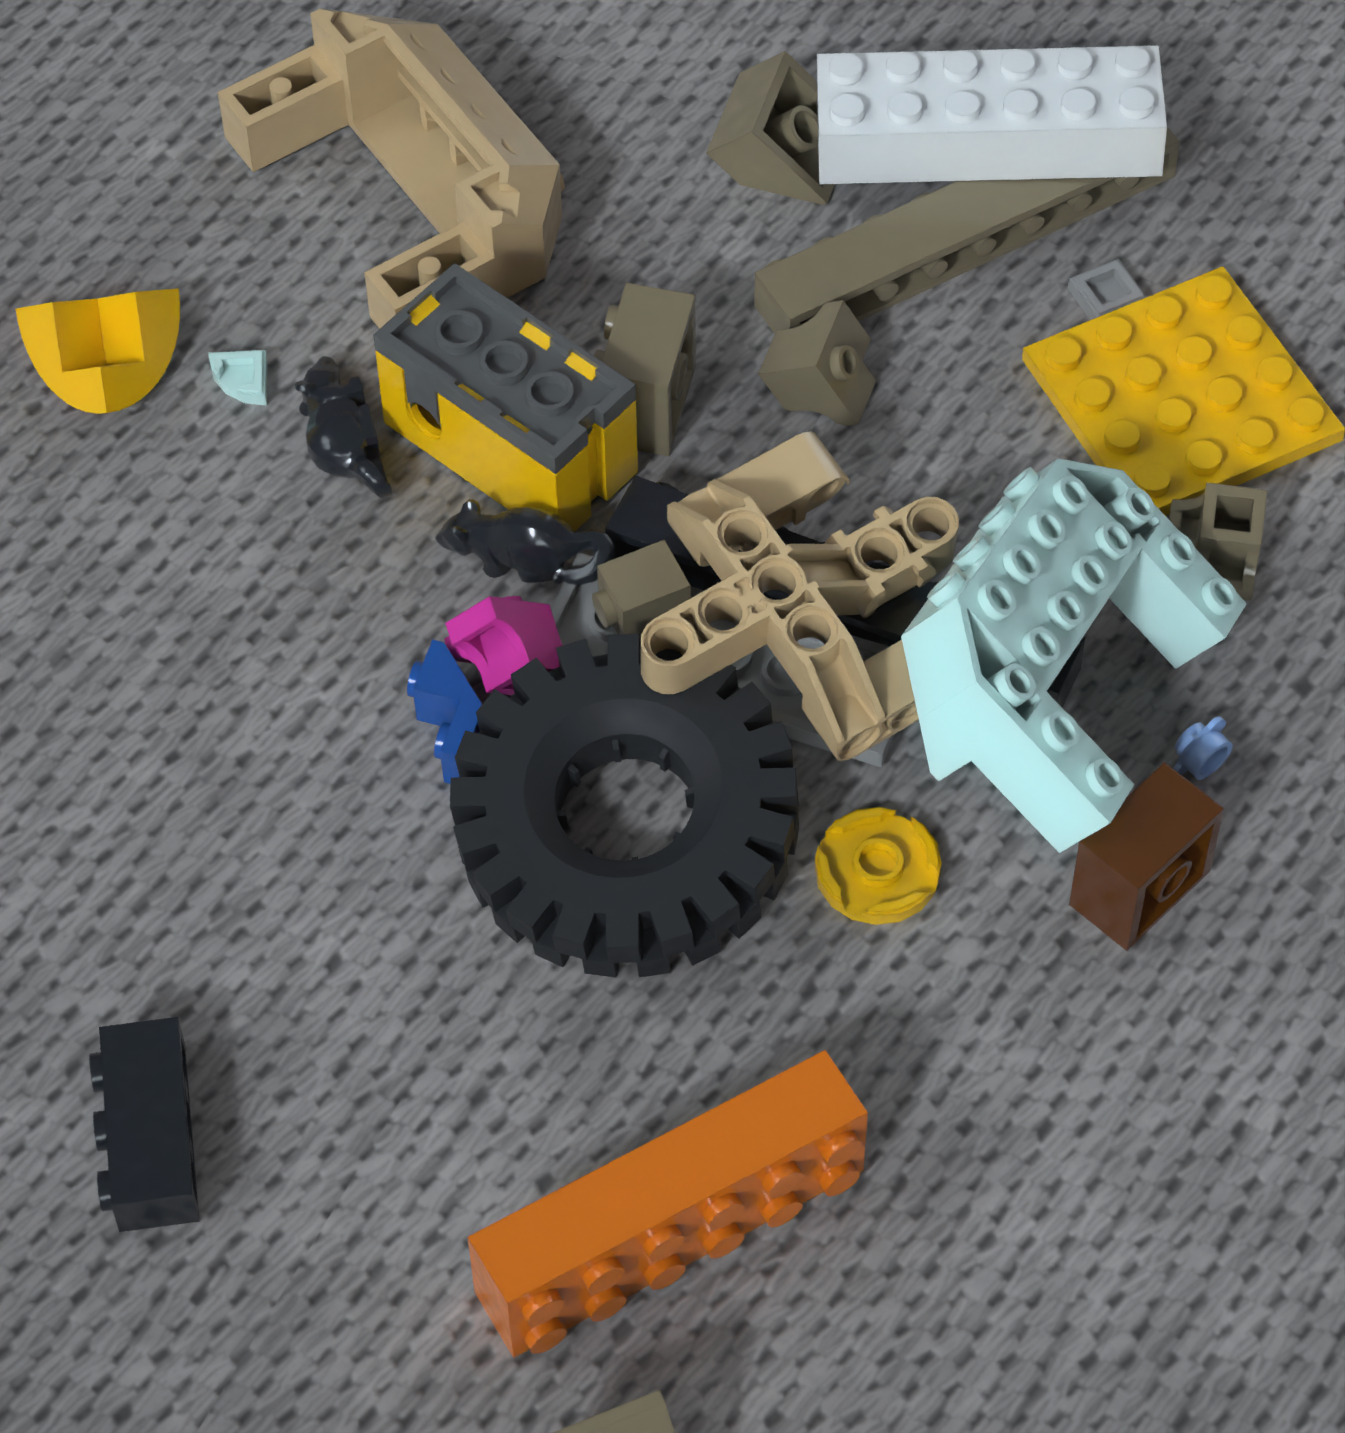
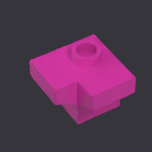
M489 596L445 623L449 636L444 638L447 648L456 662L473 663L476 665L481 674L486 693H492L496 689L504 695H513L514 688L511 674L535 658L541 662L548 672L560 667L556 648L562 646L550 604L523 601L520 596H507L503 598Z

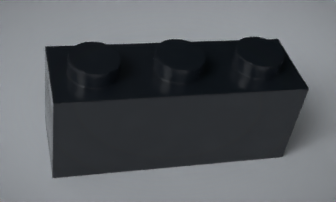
M171 1017L99 1027L101 1052L90 1053L89 1064L94 1093L103 1092L104 1110L93 1112L98 1152L107 1150L108 1170L97 1171L98 1196L101 1210H113L119 1232L200 1222L186 1047L179 1018Z

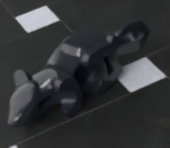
M323 356L312 368L308 369L304 380L297 381L295 384V389L300 391L303 397L299 411L302 415L309 416L306 443L310 458L322 471L336 477H356L378 497L387 498L392 495V489L385 475L378 437L368 403L366 404L360 377H351L348 384L340 385L338 365L331 357Z
M468 499L463 504L460 513L449 518L435 537L436 541L448 550L462 556L471 553L477 555L485 563L483 571L487 576L496 578L504 575L509 568L518 571L521 581L527 583L552 580L557 585L561 582L574 585L591 583L598 580L597 566L615 559L616 555L615 544L610 536L600 530L589 529L574 532L571 526L558 515L537 507L513 508L497 515L481 514L479 503L473 499ZM587 549L595 551L592 559L583 567L569 570L563 569L564 562L579 552Z

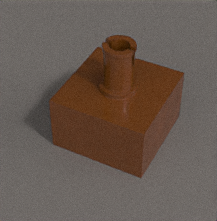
M1164 762L1126 797L1110 824L1079 841L1069 905L1128 951L1210 872L1224 808Z

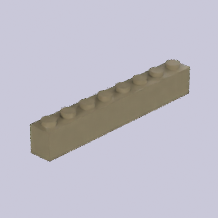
M1167 127L1162 176L956 181L932 193H923L914 198L910 203L883 215H874L859 226L834 237L823 238L808 249L785 259L774 260L763 269L756 271L754 307L774 333L777 330L798 327L812 319L824 303L844 300L856 319L861 321L1175 177L1180 141Z

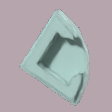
M266 350L208 352L213 379L225 394L243 403L267 406Z

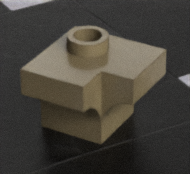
M844 300L827 302L806 323L798 327L776 331L758 375L784 409L793 412L814 411L829 417L835 423L841 425H857L861 420L876 382L874 376L863 363V358L871 338Z
M1207 482L1204 493L1199 497L1185 500L1172 499L1169 520L1192 541L1199 553L1223 578L1233 585L1242 599L1251 600L1262 544L1268 490Z

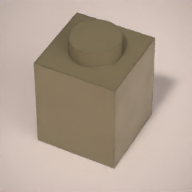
M665 540L597 566L599 591L592 594L593 605L602 625L605 628L613 625L617 634H639L641 640V634L648 623L691 598V585Z

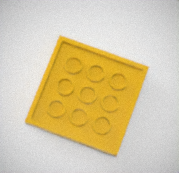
M1224 266L1023 347V362L1095 465L1123 470L1139 488L1150 496L1153 503L1165 516L1170 514L1172 499L1185 500L1199 497L1204 493L1207 482L1238 486L1339 443L1344 438L1345 427Z

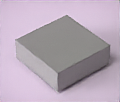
M1119 258L1069 278L1068 290L1090 320L1147 297Z

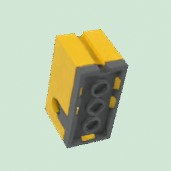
M456 263L450 266L373 334L384 423L508 510L523 507L546 509L562 518L575 532L591 517V501L599 495L608 501L638 473L636 384Z

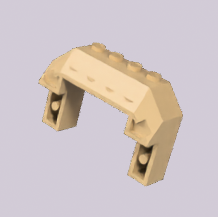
M318 9L310 13L314 39L313 46L218 92L225 138L252 172L349 125L440 233L364 272L369 314L379 329L454 263L506 298L546 278L562 220L561 192L564 191L565 184L560 173V164L438 24Z

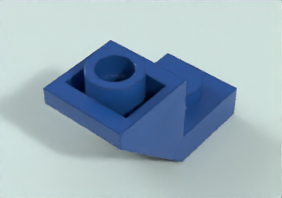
M432 639L424 661H415L411 668L407 684V695L414 698L418 721L440 726L435 741L434 756L441 759L444 782L450 784L451 778L459 777L455 755L465 730L477 734L480 731L476 711L482 703L445 643Z

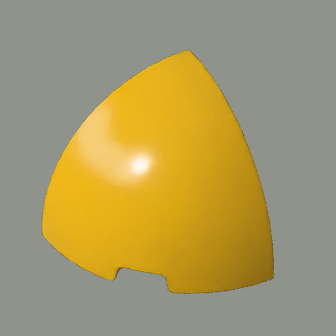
M179 288L138 291L96 299L50 302L16 308L15 310L26 351L46 385L60 399L72 407L89 413L102 414L120 411L140 401L156 386L171 361L179 332L180 295Z

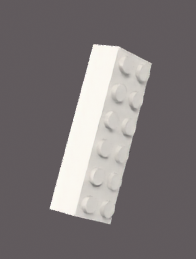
M1159 46L817 54L819 184L1162 176L1167 123Z

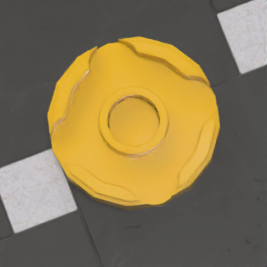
M883 807L854 810L835 820L825 831V837L820 842V845H818L814 862L818 889L830 906L851 920L874 925L901 922L922 911L936 894L942 867L938 843L926 826L913 817L909 821L905 817L897 816L896 810Z

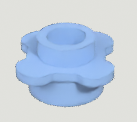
M1221 716L1212 719L1206 727L1201 722H1198L1186 729L1175 744V750L1179 757L1173 769L1180 775L1188 770L1197 780H1202L1213 774L1226 761L1233 748V744L1221 733L1226 725V721Z

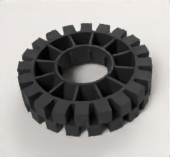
M639 634L608 635V654L592 656L586 639L557 647L560 667L548 672L541 662L535 658L511 674L514 694L510 698L496 689L493 690L476 711L480 728L479 733L465 730L455 755L459 777L451 778L450 809L455 824L453 826L462 863L465 865L469 884L482 908L488 905L492 908L495 924L516 943L526 936L532 940L535 955L561 967H564L569 957L573 956L582 959L585 974L617 978L619 963L636 962L640 978L671 973L668 957L681 952H685L693 966L721 952L719 935L727 929L740 939L761 919V898L764 896L774 901L788 876L787 855H795L798 838L799 802L796 768H793L792 747L782 721L772 722L771 703L753 682H750L743 688L738 687L737 670L733 665L723 668L685 691L676 694H661L652 690L642 678ZM669 649L655 654L658 658L665 661H673L683 656L680 652ZM625 759H637L660 765V769L664 772L669 769L676 774L688 787L685 790L687 808H693L683 831L681 833L676 831L673 835V842L662 850L640 859L637 856L632 857V860L626 861L609 860L593 855L592 850L588 847L584 850L581 849L564 832V830L569 828L566 811L561 810L564 800L572 787H578L581 784V778L591 770L613 761L617 763Z

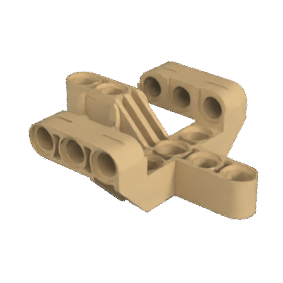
M811 431L794 436L724 476L708 482L706 488L689 494L678 503L674 501L668 504L667 521L696 563L703 567L711 565L721 579V582L656 617L645 626L641 634V675L644 682L652 690L661 694H676L685 691L767 644L803 694L802 710L837 761L849 760L917 722L919 718L902 640L863 661L853 637L837 615H861L863 619L867 618L878 607L915 586L919 588L924 586L936 574L949 566L954 557L959 529V517L955 508L947 501L938 497H924L915 500L896 512H893L889 507L881 506L874 510L873 517L876 520L847 536L840 529L831 534L824 544L785 545L775 530L791 521L794 525L801 523L805 520L807 512L831 499L839 492L845 481L847 484L850 483L847 475L816 433ZM931 531L938 534L941 538L926 540L917 535V533ZM871 560H881L889 564L890 567L874 569L865 563ZM770 590H781L786 592L789 597L782 600H772L764 596L763 593ZM721 619L731 621L736 626L729 630H718L709 624ZM806 637L821 640L824 645L812 649L801 646L797 641ZM669 649L678 651L683 656L673 661H665L658 658L655 654Z

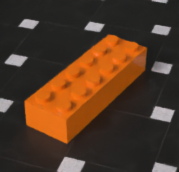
M823 1050L468 1236L474 1292L513 1358L528 1350L533 1354L546 1352L559 1344L565 1338L567 1329L589 1317L593 1322H599L613 1316L624 1307L627 1297L647 1286H650L652 1290H659L671 1285L684 1274L686 1265L707 1254L713 1259L729 1254L743 1242L744 1234L765 1223L769 1227H778L787 1223L801 1211L802 1203L823 1192L831 1197L848 1190L857 1182L860 1172L864 1171L868 1112L827 1051Z

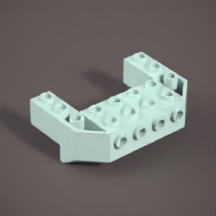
M1058 458L1038 473L1031 467L1025 469L1009 483L1003 491L1005 496L980 522L978 526L980 529L972 540L956 555L953 560L954 564L945 577L929 592L928 600L902 634L901 638L930 773L940 781L972 761L1040 834L1061 853L1110 824L1134 786V783L1121 771L1119 766L1102 751L1076 723L1074 718L1047 692L1107 600L1110 598L1175 669L1225 639L1247 603L1238 595L1233 585L1223 578L1199 553L1192 541L1172 524L1153 503L1150 496L1139 488L1123 470Z

